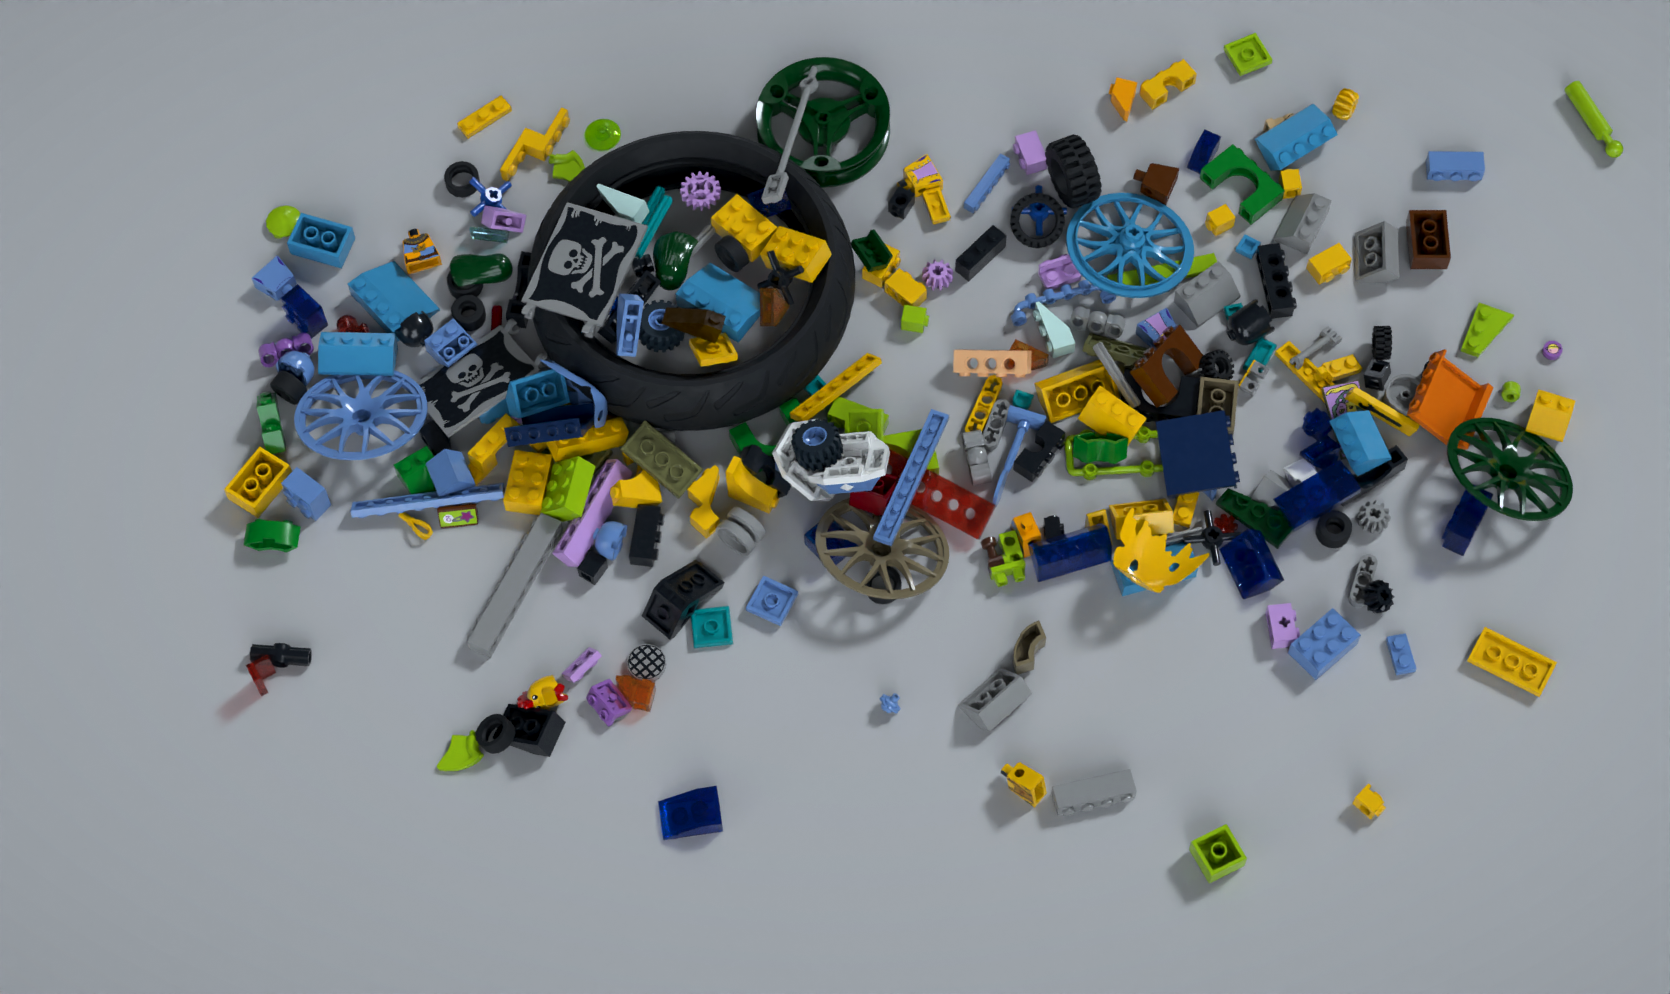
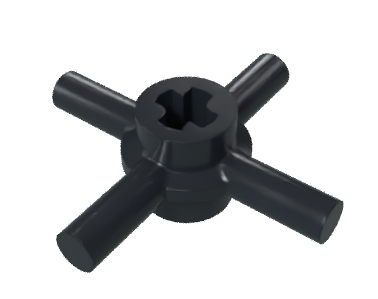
M774 250L769 251L767 255L773 270L768 275V279L758 283L757 287L759 290L770 286L780 289L787 306L792 305L794 301L788 286L794 276L804 272V268L798 266L789 270L788 268L781 267Z
M1211 510L1204 511L1206 528L1202 531L1201 535L1183 536V543H1202L1206 549L1211 551L1213 566H1218L1221 564L1218 548L1222 545L1223 541L1240 540L1241 532L1222 533L1221 529L1213 524Z

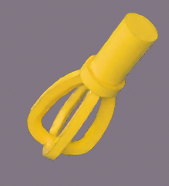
M406 512L399 513L398 516L421 539L426 540L432 536L433 531L429 524L411 517ZM414 524H417L428 530V534L422 533L414 526Z

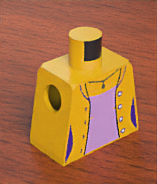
M928 154L903 169L904 180L897 182L898 187L900 186L906 190L910 189L911 192L915 193V197L922 196V191L940 186V189L943 190V179Z

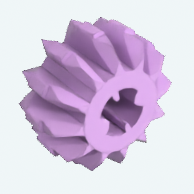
M934 259L933 264L927 262L926 267L922 270V280L925 282L926 287L932 286L933 291L935 288H939L941 291L942 286L948 288L949 283L953 281V270L950 268L949 263L944 264L943 260L937 262Z

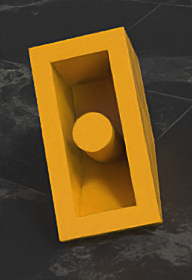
M1116 77L1115 84L1111 83L1109 94L1112 95L1111 103L1122 119L1127 121L1135 98L1137 82Z

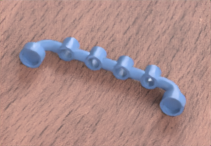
M1082 280L1078 283L1079 287L1072 289L1071 285L1066 284L1060 288L1061 292L1054 293L1053 289H1046L1041 297L1036 298L1034 293L1026 295L1025 301L1019 302L1014 307V314L1011 315V320L1014 326L1025 324L1027 317L1025 312L1021 310L1024 308L1034 309L1036 302L1053 304L1059 299L1069 300L1075 295L1082 294L1085 296L1089 295L1092 291L1099 290L1101 291L1100 298L1102 303L1109 304L1116 299V295L1103 291L1093 284H1089L1088 280Z

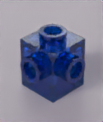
M1318 408L1313 412L1309 411L1303 417L1302 429L1308 436L1313 437L1318 442L1332 431L1329 415Z

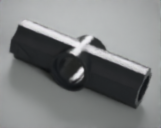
M275 643L274 646L252 644L250 648L251 662L270 663L279 668H285L288 665L309 666L312 660L311 648L291 647L285 643Z

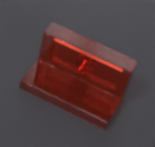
M268 655L246 665L261 696L268 693L263 679L276 673Z

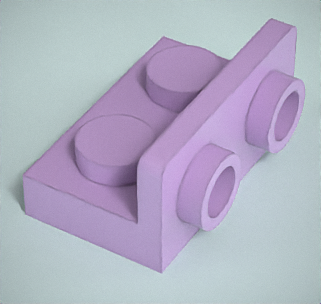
M1063 254L1056 259L1046 260L1039 264L1038 275L1045 289H1056L1081 280V275L1072 263L1069 254Z

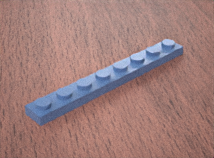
M931 409L876 529L873 540L892 546L949 420L948 414Z
M504 482L473 486L441 497L438 496L437 491L358 501L352 503L351 516L352 518H365L369 515L382 516L392 512L421 511L425 508H438L446 505L456 506L469 502L479 503L484 500L497 501L504 498L505 486Z

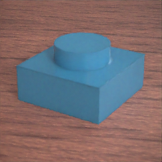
M1244 235L1235 252L1252 260L1256 254L1257 246H1260L1261 242Z

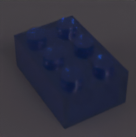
M1466 489L1442 536V539H1444L1442 547L1461 556H1464L1488 509V506L1477 500ZM1487 490L1480 491L1489 499H1492L1494 495Z

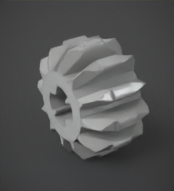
M1376 500L1373 504L1369 501L1366 502L1365 506L1362 505L1360 507V512L1357 514L1359 526H1364V531L1370 529L1371 534L1375 530L1379 533L1382 532L1383 528L1386 529L1388 527V522L1391 519L1390 515H1388L1389 508L1383 509L1384 503L1377 505Z

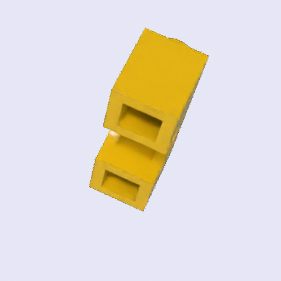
M1184 59L1174 62L1165 71H1160L1152 79L1145 80L1141 84L1139 95L1153 110L1167 101L1168 90L1165 88L1166 86H1175L1182 92L1195 84L1197 73Z

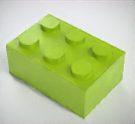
M580 456L554 463L550 481L547 484L546 495L542 502L541 513L561 522L582 517L595 465Z

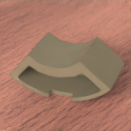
M1039 620L1027 626L1021 632L1015 644L1013 655L1015 674L1019 675L1034 670V655L1038 650L1045 647L1046 635Z

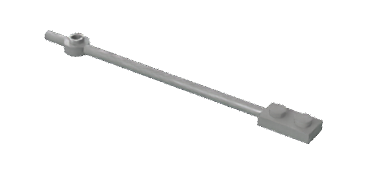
M815 66L811 67L808 77L799 84L803 93L777 172L768 177L761 198L764 204L776 203L782 200L789 178L784 171L809 95L814 93L819 86L816 79L818 69Z

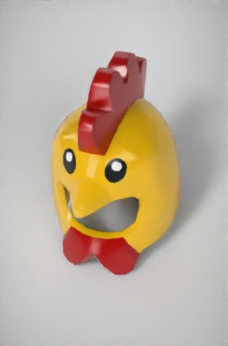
M549 675L532 683L528 691H524L523 695L517 698V706L524 709L531 707L549 709L568 700V695L562 694L565 686L557 683L553 675Z

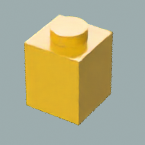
M1299 169L1280 171L1278 182L1284 189L1283 199L1295 198V196L1301 195L1302 184Z
M1224 204L1207 213L1205 225L1209 231H1212L1217 236L1234 227L1236 217L1229 207Z

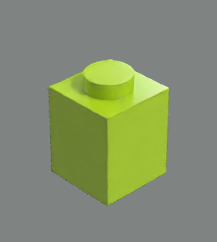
M904 305L901 330L923 333L924 326L928 327L929 316L926 315L927 308Z

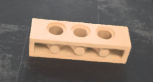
M954 350L953 373H959V376H970V373H977L978 377H989V373H996V377H1007V374H1014V377L1019 378L1026 377V374L1031 373L1032 351ZM972 358H975L978 362L976 368H973L970 364ZM991 358H993L996 361V367L994 369H992L989 366V360ZM1009 359H1012L1015 362V366L1013 369H1010L1007 366V361Z

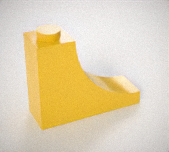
M734 456L726 470L728 497L770 514L772 508L775 509L779 502L777 490L754 477L745 468L741 458Z
M637 465V472L634 478L619 480L610 488L613 506L637 508L638 504L658 506L662 502L659 482L639 465Z

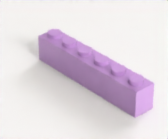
M618 459L606 460L589 489L582 517L571 520L552 554L568 567H578L581 564L588 550L594 545L595 539H593V534L596 528L600 529L611 515L614 506L610 496V488L619 480L630 479L633 474Z

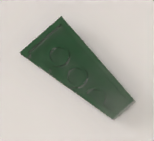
M1229 488L1216 501L1218 507L1277 549L1302 520L1298 517L1293 518L1286 515L1284 511L1274 510L1265 503L1253 501L1250 497Z

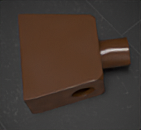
M1151 163L1147 172L1136 169L1133 179L1142 182L1140 190L1142 194L1167 205L1178 179L1179 168Z

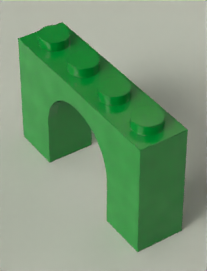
M1234 144L1201 169L1200 179L1212 190L1231 176H1244L1254 183L1256 191L1240 204L1238 212L1250 225L1283 199V187L1272 180L1266 171L1261 170L1254 160H1250L1242 149L1237 148Z
M797 398L779 406L780 416L786 426L793 422H799L791 419L789 414L800 405ZM746 422L729 430L730 440L739 455L743 447L753 444L759 446L762 452L768 456L773 457L772 452L776 445H764L757 441Z

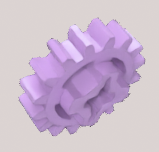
M699 171L697 176L691 173L692 178L685 177V182L681 183L680 194L682 195V201H686L687 207L692 205L693 210L700 207V211H703V207L706 206L707 209H710V204L716 205V200H720L721 187L719 180L715 181L714 175L709 177L708 172L702 175L701 171Z

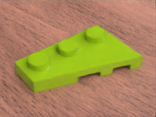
M1478 303L1461 352L1479 357L1495 337L1503 331L1504 327L1511 322L1514 314Z

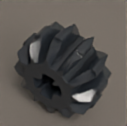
M1375 580L1367 583L1366 587L1362 589L1364 595L1361 597L1365 600L1363 605H1367L1368 611L1378 614L1390 610V607L1394 605L1392 599L1395 596L1391 593L1393 589L1389 588V583H1385L1383 580Z

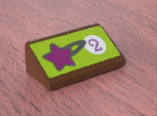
M476 504L437 508L441 528L472 526L479 523Z

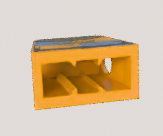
M411 229L408 232L409 238L403 240L404 259L408 274L442 265L440 255L428 233L420 235L418 229Z
M1029 512L1014 517L1010 524L1011 531L1016 530L1023 558L1042 552L1041 533L1032 513Z

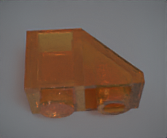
M616 675L617 687L633 709L650 712L656 693L655 683L648 679L637 680L629 675Z

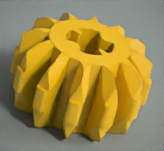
M1342 89L1334 101L1333 115L1344 120L1351 118L1358 104V93L1351 89Z

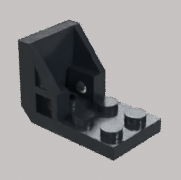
M696 559L660 580L651 593L642 617L671 640L694 614L698 603L722 589L725 582Z

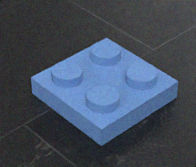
M763 576L746 606V611L781 626L798 596V591Z

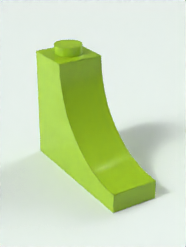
M922 429L884 435L883 442L889 447L891 453L900 455L908 460ZM934 451L922 479L930 480L939 476L936 451Z

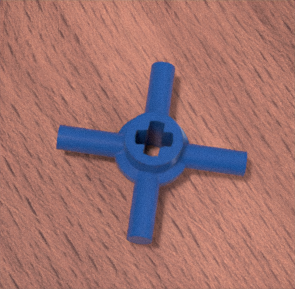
M475 177L469 181L481 193V203L470 211L473 217L482 212L484 206L506 209L501 203L502 194L512 187L509 181H506L498 189L495 187L486 189Z
M1041 185L1035 186V193H1043V187ZM1042 203L1030 204L1029 207H1025L1021 214H1029L1031 219L1036 222V236L1043 235V221L1048 218L1049 214L1055 215L1050 207ZM1062 207L1064 215H1067V207Z

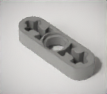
M999 399L993 405L983 432L984 448L991 451L998 447L1010 403L1007 400ZM1004 406L1005 408L1002 410L1001 416H999V408ZM993 421H998L1001 423V427L995 429L990 424ZM992 433L994 434L993 441L990 444H988L987 440L990 439Z
M1371 554L1361 557L1349 595V603L1356 608L1363 607L1365 602L1361 596L1364 595L1362 589L1366 585H1361L1358 582V578L1365 577L1368 579V582L1373 581L1378 564L1376 557ZM1370 561L1368 572L1364 571L1366 562ZM1358 590L1362 591L1359 601L1356 600Z

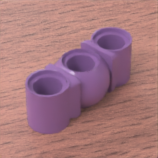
M299 333L297 336H292L293 340L283 338L277 341L276 344L272 342L271 344L261 345L258 353L262 365L273 367L283 355L290 351H299L311 355L314 346L310 335Z

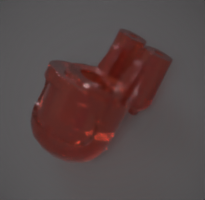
M351 315L341 316L337 320L338 332L370 333L367 324L361 323L359 326L356 319Z

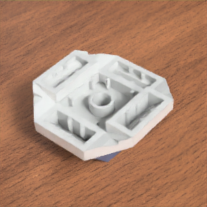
M808 421L793 422L786 427L772 452L776 470L793 488L800 491L810 501H829L833 499L835 494H828L816 483L809 481L808 474L810 468L807 470L799 465L792 447L791 440H793L792 435L795 433V430L800 428L801 424L808 423Z
M871 431L839 434L843 445L842 457L837 460L835 465L832 464L831 467H825L821 471L819 469L815 471L809 470V481L816 483L828 494L871 491L880 477L886 475L890 456L889 447L883 441L876 438V435Z

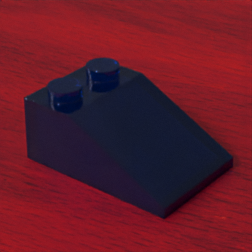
M717 786L697 788L658 801L663 840L723 832Z

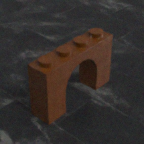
M1180 324L1175 327H1167L1162 332L1163 336L1153 342L1154 346L1148 348L1143 353L1144 357L1138 359L1134 363L1135 367L1130 371L1156 408L1169 403L1178 393L1164 373L1162 367L1163 354L1170 356L1184 375L1198 370L1199 365L1202 364L1200 359H1202L1203 354Z

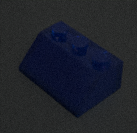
M1247 529L1219 549L1242 599L1270 591L1284 581L1272 553L1259 530Z

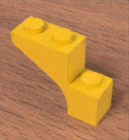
M716 465L707 468L702 473V476L697 481L694 480L687 489L688 498L698 506L690 514V524L706 539L716 531V527L720 524V518L711 509L720 480L719 469Z

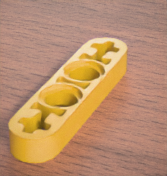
M991 375L986 379L965 426V432L972 431L975 423L977 425L976 430H981L983 433L993 405L1002 390V379L1000 377ZM996 382L997 385L994 386L993 392H991V384ZM990 397L992 402L985 404L982 402V398ZM982 412L985 414V418L977 419L975 414Z

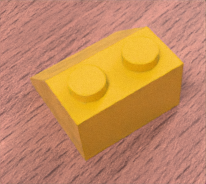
M1538 389L1525 431L1563 442L1572 416L1575 400Z

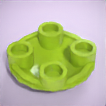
M287 205L273 209L266 219V226L269 232L277 239L290 236L300 216V212L296 208Z

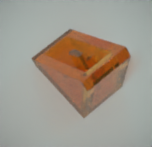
M760 288V326H777L789 309V305L777 288Z

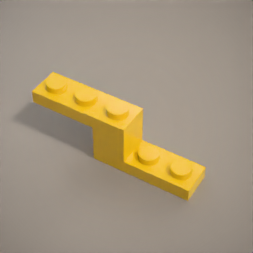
M561 107L545 135L528 128L524 129L500 169L503 180L509 181L516 174L517 167L520 162L524 161L526 154L545 161L547 156L552 154L553 146L556 142H559L562 131L570 123L567 109Z
M507 414L467 453L470 461L468 468L474 479L475 486L498 464L495 454L507 442L504 428L520 426L517 421Z

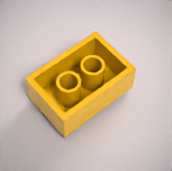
M738 194L711 217V226L715 228V232L722 238L729 235L736 239L745 249L751 262L760 256L761 251L778 229L776 225Z
M782 226L778 227L760 253L766 268L771 270L773 268L767 252L774 250L781 267L791 270L802 266L804 272L794 277L813 283L832 255L826 240Z
M259 446L225 487L224 491L228 500L259 518L283 489L281 483L292 470L289 464Z
M520 450L514 451L503 499L506 511L540 515L542 502L547 491V484L550 481L551 470L554 465L552 455Z

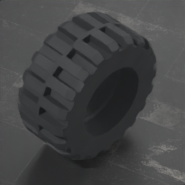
M1074 134L1049 143L1045 152L1050 179L1059 198L1069 208H1077L1095 201L1102 192L1100 174L1098 173L1095 159L1090 152L1091 150L1080 136Z

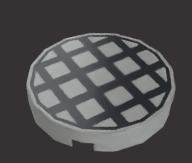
M639 645L628 656V671L637 681L653 682L659 679L665 672V655L655 645Z

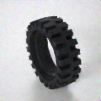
M1031 193L1021 198L1013 207L1010 225L1014 236L1023 245L1031 248H1042L1053 244L1060 237L1065 225V216L1061 205L1056 199L1043 193ZM1033 203H1042L1050 207L1056 219L1052 232L1046 237L1039 239L1026 235L1019 223L1020 214L1023 209Z

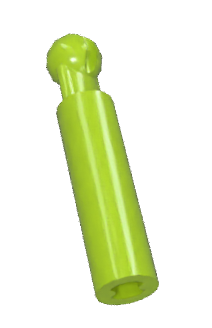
M1580 81L1570 83L1565 88V93L1598 141L1604 140L1606 143V154L1612 158L1619 157L1623 153V145L1619 141L1613 140L1610 136L1613 132L1612 128Z

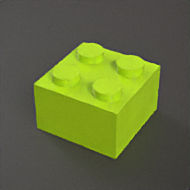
M1227 824L1190 843L1189 851L1209 884L1245 866L1247 857Z

